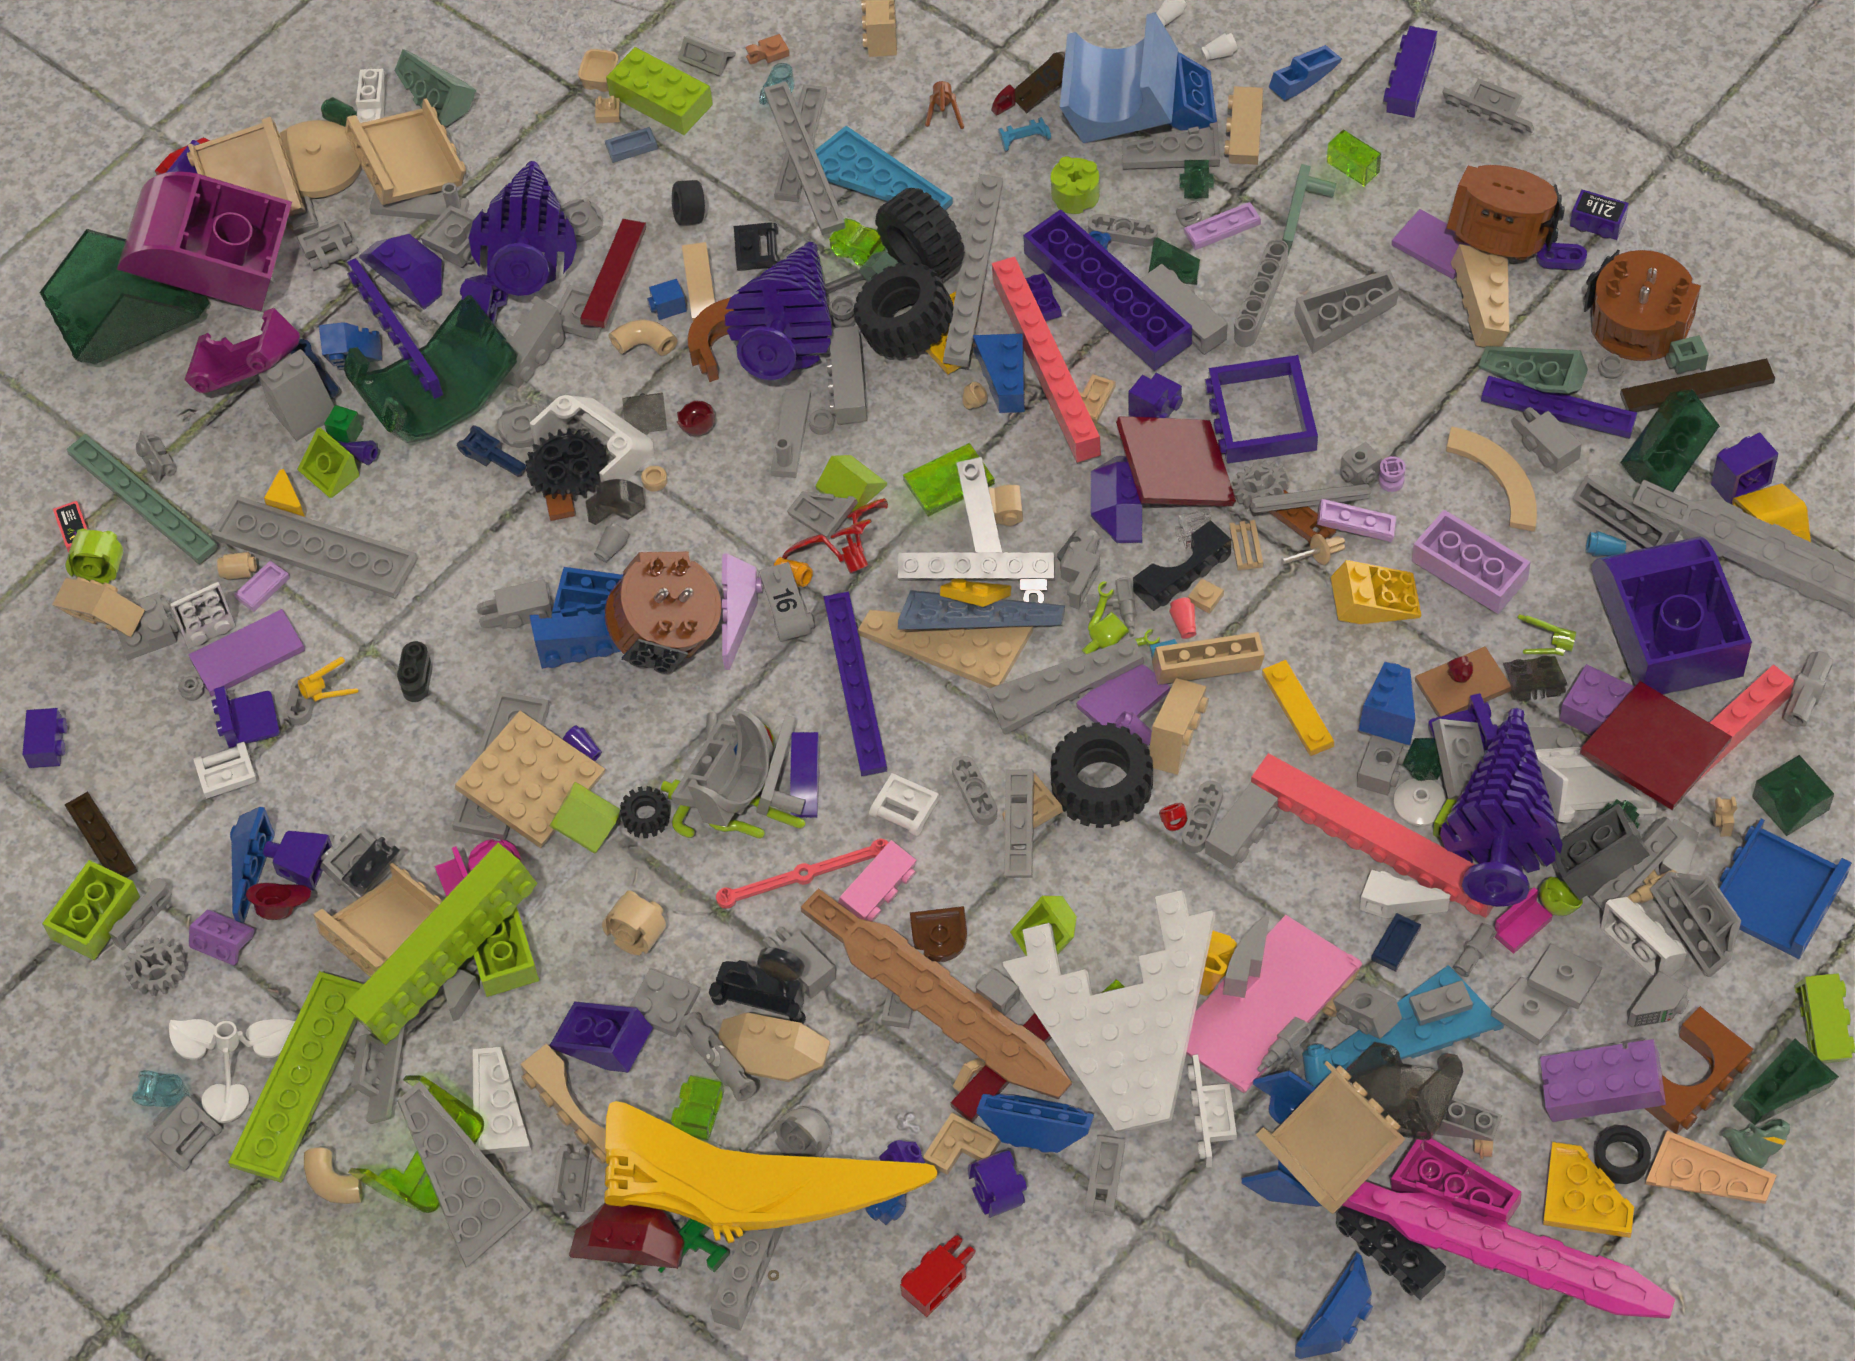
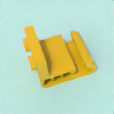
M1780 483L1733 498L1732 504L1743 509L1744 513L1771 525H1779L1790 530L1793 535L1811 542L1807 506L1803 500L1784 484Z

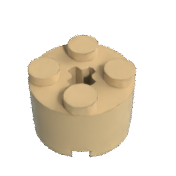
M628 890L619 898L602 921V928L607 937L611 933L616 938L613 943L620 949L640 956L642 952L644 954L649 952L665 930L666 922L662 916L663 908L658 903L653 901L649 903L635 892Z

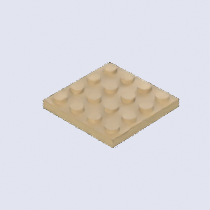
M519 711L457 781L455 790L533 844L542 848L556 831L549 825L573 783L577 782L591 790L605 774V768L522 711Z

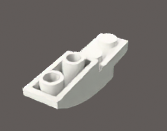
M360 70L356 97L357 118L360 123L384 118V70Z

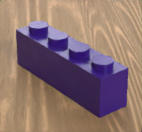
M1409 26L1407 35H1402L1400 42L1402 52H1397L1394 66L1397 68L1396 70H1391L1389 78L1391 87H1386L1383 102H1387V113L1415 118L1436 49L1438 31Z

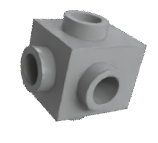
M1364 442L1343 454L1341 457V475L1353 485L1370 483L1380 474L1382 458L1367 442Z

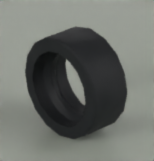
M1625 1126L1613 1127L1600 1136L1596 1144L1594 1162L1596 1167L1601 1168L1612 1182L1616 1184L1633 1183L1644 1176L1651 1159V1147L1647 1138L1640 1131ZM1615 1142H1626L1634 1146L1640 1154L1638 1164L1628 1169L1612 1165L1606 1158L1607 1147Z

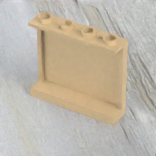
M427 98L423 99L422 109L363 123L359 122L356 115L347 117L345 134L382 205L442 191V187L446 183H454L456 187L462 186L463 177L466 174L463 161L458 159L454 144L448 140L444 125L440 124L437 119V112L434 107H431Z
M271 117L261 119L262 123L223 137L196 146L188 145L190 150L187 153L188 160L192 167H196L198 174L292 201L288 217L305 212L275 120Z
M394 863L389 864L392 873L391 878L335 915L330 916L323 909L313 914L319 934L370 977L442 902L437 895L430 894L421 882L414 881L405 869L401 870Z
M1326 1061L1325 1065L1332 1071L1327 1078L1273 1133H1270L1263 1127L1256 1136L1323 1207L1334 1214L1399 1147L1405 1138L1398 1132L1401 1126L1389 1114L1386 1117L1381 1114L1384 1111L1383 1107L1373 1098L1368 1101L1365 1098L1368 1092L1355 1081L1351 1084L1348 1081L1352 1076L1341 1065L1335 1068Z

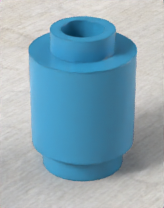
M1322 1044L1310 1045L1302 1053L1306 1081L1315 1088L1332 1072L1325 1065L1326 1061L1332 1065L1331 1050L1324 1048Z

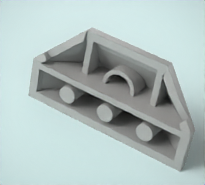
M1676 872L1666 873L1650 890L1707 976L1712 977L1731 960L1741 920L1712 877Z

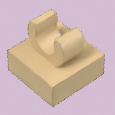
M598 96L595 105L596 123L620 122L619 98L611 96V98L602 99L601 96Z

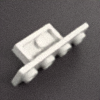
M1196 1054L1192 1055V1064L1187 1065L1189 1082L1194 1081L1195 1090H1191L1192 1107H1198L1199 1116H1194L1196 1133H1201L1202 1141L1198 1142L1199 1158L1205 1159L1206 1168L1212 1167L1210 1142L1237 1140L1230 1084L1202 1086L1199 1057Z

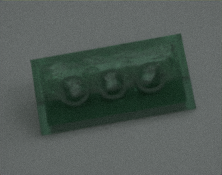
M1693 389L1670 392L1620 463L1635 482L1642 484L1643 480H1646L1670 492H1674L1720 425Z

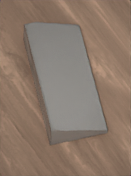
M1673 819V824L1685 838L1662 861L1660 874L1672 869L1678 873L1688 874L1699 832L1679 820Z

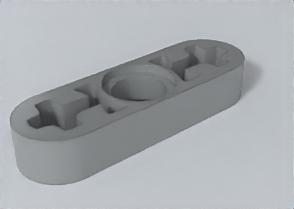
M1095 214L1088 220L1089 233L1092 231H1099L1102 234L1109 233L1111 241L1149 247L1158 240V228L1152 222L1105 214ZM1120 227H1127L1130 231L1121 234L1116 230Z
M968 756L957 757L952 763L953 778L974 820L983 826L991 825L997 819V805L975 761ZM964 766L965 769H968L970 778L966 779L960 767ZM971 786H979L982 792L974 796L970 795L967 790ZM983 802L986 811L990 812L989 815L981 812L979 803Z
M1216 781L1202 783L1197 792L1182 833V845L1188 852H1201L1205 848V840L1213 828L1223 800V788ZM1210 791H1214L1215 795H1212L1209 805L1206 803L1207 794ZM1198 812H1206L1210 815V818L1207 821L1201 822L1195 818V815ZM1195 829L1199 830V839L1195 843L1190 842V839L1194 837Z

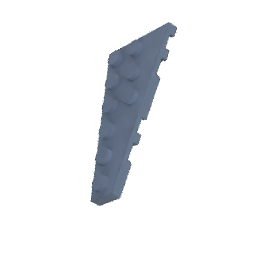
M910 590L898 619V629H972L975 627L1040 625L1051 627L1062 624L1065 605L1001 599L981 607L940 596V593Z

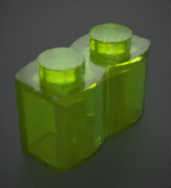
M849 218L844 219L845 229L833 232L829 238L830 248L835 255L851 258L859 266H863L872 254L886 250L877 230L865 227L861 223Z
M690 1075L687 1083L683 1082L679 1098L682 1101L679 1108H674L671 1123L676 1128L693 1137L709 1140L724 1095L723 1083Z

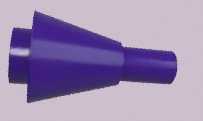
M373 440L349 443L337 441L355 459L366 465H370L378 456V448Z

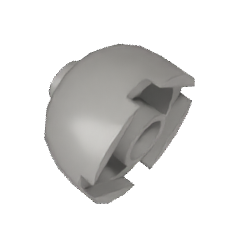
M797 1108L787 1112L773 1127V1133L776 1131L778 1137L775 1143L785 1156L822 1157L830 1143V1131L821 1115L807 1108Z

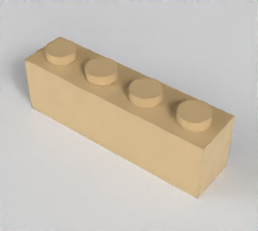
M1259 632L1159 646L1155 648L1152 664L1157 684L1161 685L1174 683L1176 678L1187 681L1260 670L1265 654Z

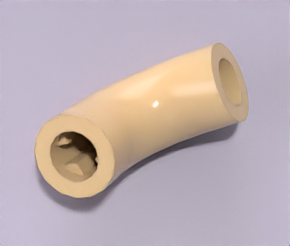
M649 320L630 321L608 334L611 343L621 354L636 345L646 344L652 347L659 355L664 356L669 354L677 344L676 336L669 329L658 322Z
M311 1148L304 1152L306 1180L318 1196L331 1203H362V1181L360 1174L344 1176L335 1173L332 1167V1152L329 1149Z

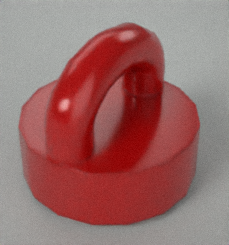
M1174 803L1159 811L1160 819L1169 831L1179 830L1187 822V811L1183 803ZM1181 818V820L1176 824L1170 823L1171 821Z

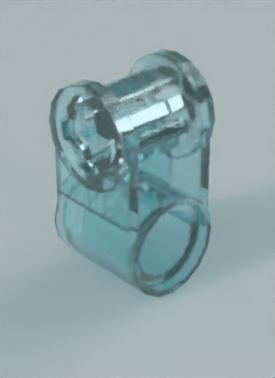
M778 63L772 68L766 83L761 89L759 96L760 104L765 105L768 103L764 94L765 87L786 81L792 93L795 84L792 67L789 64Z
M148 1070L139 1072L138 1078L140 1081L138 1088L132 1094V1100L135 1103L149 1107H169L176 1105L183 1096L190 1098L188 1089L178 1075L156 1073ZM178 1089L175 1093L170 1094L173 1090Z

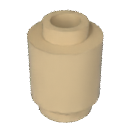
M249 552L225 554L217 560L219 577L226 578L227 580L250 578L253 576V572L257 571L256 559L251 557Z

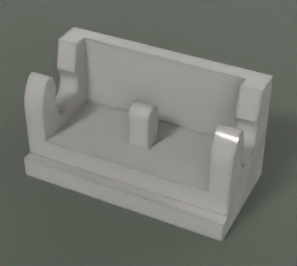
M560 1146L552 1194L556 1211L584 1212L592 1159L588 1158L587 1152L583 1148L579 1149L578 1154L570 1152L568 1146Z

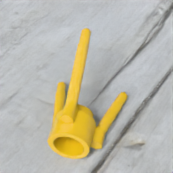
M339 657L315 673L298 680V687L302 696L305 699L312 697L314 702L323 698L356 694L359 690L354 688L322 693V689H325L322 676L345 662L343 657Z

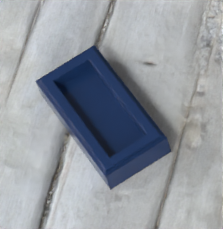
M1396 913L1373 952L1371 960L1396 972L1418 935L1421 924Z

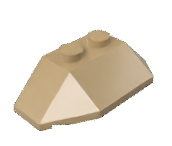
M748 1012L723 1019L718 1038L723 1046L728 1049L742 1066L745 1074L785 1082L793 1081L814 1070L822 1069L830 1046L828 1039L802 1023Z

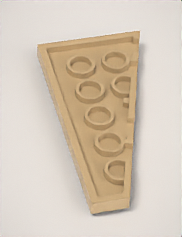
M869 610L858 628L859 636L989 688L1004 683L1033 632V626L975 627L972 629H898V619L901 613Z

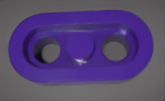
M1545 243L1543 249L1537 252L1536 259L1538 264L1544 268L1577 270L1586 264L1587 251L1581 245L1552 243L1550 251H1547Z

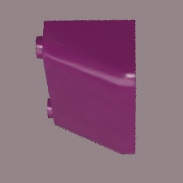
M273 307L264 311L262 317L264 322L261 327L262 334L233 345L226 337L222 338L221 341H214L210 339L211 335L209 333L198 337L185 381L195 391L207 393L265 372L297 348L300 334Z

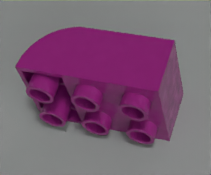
M168 172L149 179L140 191L117 270L262 312L292 201L197 173Z

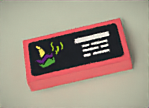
M77 501L53 509L68 552L79 529H87Z

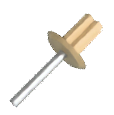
M1315 534L1311 538V550L1282 558L1281 562L1286 564L1313 555L1319 564L1326 565L1330 560V554L1345 550V540L1339 536L1325 539L1322 535Z

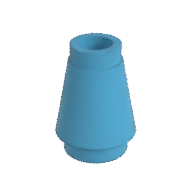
M1600 531L1588 534L1586 552L1591 553L1592 556H1611L1625 553V540Z

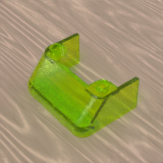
M405 1075L403 1081L412 1087L420 1081L471 1141L476 1144L484 1130V1120L478 1112L422 1075ZM418 1151L414 1154L404 1173L393 1168H386L378 1175L369 1169L350 1168L348 1172L381 1195L416 1211L431 1213L440 1206Z

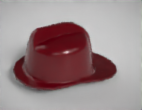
M259 883L247 890L246 897L248 901L254 904L256 914L261 918L281 920L290 916L295 906L306 902L311 897V890L304 885Z

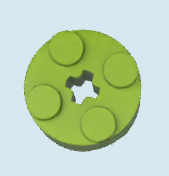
M1062 157L1059 163L1052 169L1050 176L1052 201L1057 204L1059 210L1061 209L1065 213H1084V209L1095 207L1100 197L1097 165L1095 162L1083 158Z
M79 529L73 538L65 563L66 570L71 577L76 575L89 582L90 580H95L101 584H109V581L116 579L123 556V547L117 540V535L112 531L102 532Z

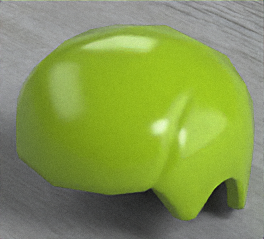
M1548 877L1539 888L1540 901L1544 908L1552 915H1570L1583 904V898L1579 900L1566 882L1560 881L1557 877Z

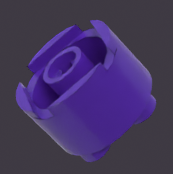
M1008 1150L968 1165L969 1179H975V1187L972 1188L973 1194L982 1212L985 1215L989 1214V1218L1022 1206L1025 1203L1023 1191L1027 1190L1026 1182L1021 1174L1017 1175L1014 1169V1159Z

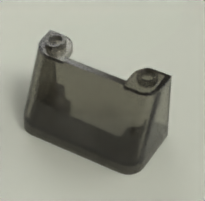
M1374 1042L1345 1069L1352 1076L1348 1081L1351 1084L1355 1081L1368 1092L1365 1098L1368 1101L1373 1098L1383 1107L1384 1111L1381 1114L1384 1117L1389 1114L1401 1126L1398 1132L1403 1137L1425 1141L1430 1140L1439 1131L1463 1075L1462 1062L1458 1055L1443 1053L1437 1059L1438 1069L1403 1064L1400 1053L1394 1046Z

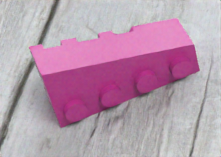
M1423 1133L1420 1134L1391 1178V1190L1399 1193L1424 1192L1452 1202L1456 1207L1484 1217L1491 1216L1507 1223L1521 1203L1520 1190Z

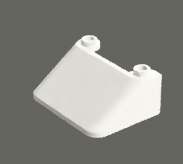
M1582 747L1535 750L1549 794V800L1554 811L1553 815L1557 821L1571 822L1574 818L1575 810L1613 808L1617 804L1628 809V815L1632 817H1644V814L1656 813V800L1581 755L1580 750Z

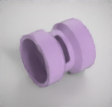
M1392 456L1382 460L1380 464L1379 485L1383 490L1395 492L1403 487L1406 466L1403 460Z

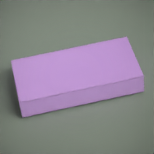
M270 560L234 594L235 598L255 612L290 579L289 574Z

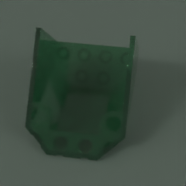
M90 229L84 231L39 292L45 302V306L54 319V323L58 326L64 341L72 352L73 358L79 362L91 364L100 363L198 319L210 302L203 294L117 270L126 239Z

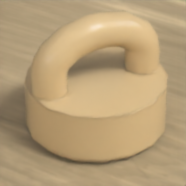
M972 382L965 386L962 399L964 407L970 410L986 404L987 392L980 383Z

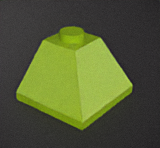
M1042 895L1010 933L1027 956L1023 929L1050 923L1058 955L1074 938L1077 916L1063 896Z

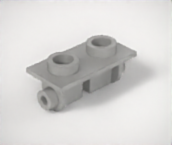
M140 431L139 440L136 443V452L145 462L148 473L152 474L156 483H159L161 475L171 476L175 473V464L170 456L165 454L166 450L158 436L150 434L146 437L144 432Z

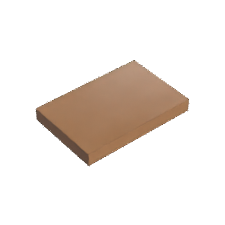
M1486 646L1463 655L1467 656L1469 662L1473 663L1472 677L1465 683L1456 682L1448 675L1447 670L1449 667L1447 663L1415 676L1416 684L1437 717L1468 710L1470 695L1480 693L1483 701L1487 702L1511 691L1512 686Z

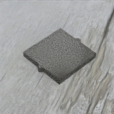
M663 392L647 395L641 393L640 396L622 398L624 420L645 435H648L649 432L667 430Z

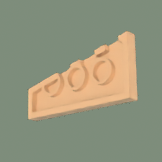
M1667 1130L1645 1184L1766 1204L1777 1175Z

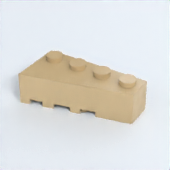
M1459 244L1451 265L1457 273V285L1463 293L1462 301L1464 308H1467L1469 313L1468 321L1475 344L1481 347H1502L1509 334L1508 257L1488 253L1473 246Z

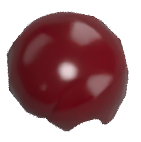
M692 401L686 404L681 411L677 412V424L689 436H700L707 433L715 421L712 406L704 401Z

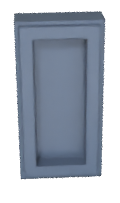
M650 127L605 140V146L612 163L658 149Z

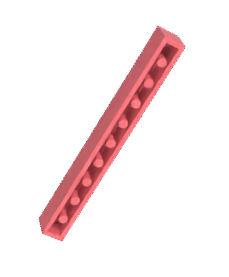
M1015 256L992 263L994 286L1016 333L1023 334V348L1076 462L1100 456V436Z
M1269 753L1251 776L1252 783L1278 798V807L1285 812L1290 811L1299 816L1305 823L1316 825L1323 829L1327 835L1338 837L1355 850L1360 849L1369 854L1375 861L1384 862L1393 867L1399 874L1408 875L1417 880L1421 886L1443 890L1451 895L1450 901H1455L1465 906L1469 912L1475 915L1479 914L1486 918L1494 906L1485 905L1471 899L1463 890L1462 880L1464 874L1475 865L1470 861L1447 851L1444 847Z

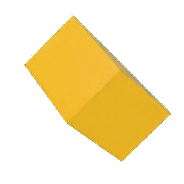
M283 468L278 471L264 497L266 505L305 517L301 504Z

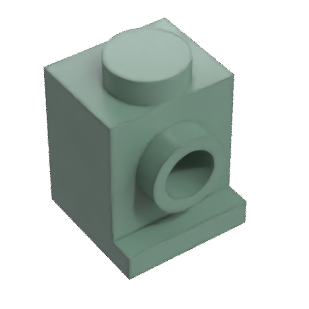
M1700 335L1671 342L1669 353L1666 354V360L1670 368L1675 367L1677 374L1699 368L1702 371L1706 370L1709 354Z

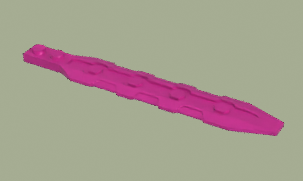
M1365 1181L1342 1204V1206L1389 1222L1408 1240L1435 1250L1440 1248L1470 1259L1474 1264L1491 1270L1497 1269L1528 1280L1529 1284L1546 1290L1553 1289L1583 1300L1585 1304L1606 1312L1623 1316L1669 1319L1671 1316L1675 1298L1630 1266L1602 1256L1595 1257L1564 1246L1563 1242L1544 1235L1539 1237L1509 1226L1507 1222L1491 1216L1484 1217L1456 1207L1452 1202L1424 1192L1396 1193Z

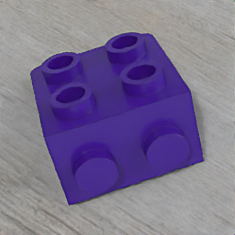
M224 686L214 688L216 699L211 700L215 715L219 714L220 721H216V727L219 737H225L229 748L235 747L241 742L247 744L279 735L277 715L270 691H263L229 700Z
M1480 693L1470 695L1468 710L1432 718L1428 724L1437 747L1432 722L1438 719L1478 723L1484 754L1499 730L1496 724H1492L1490 706L1488 702L1484 703Z

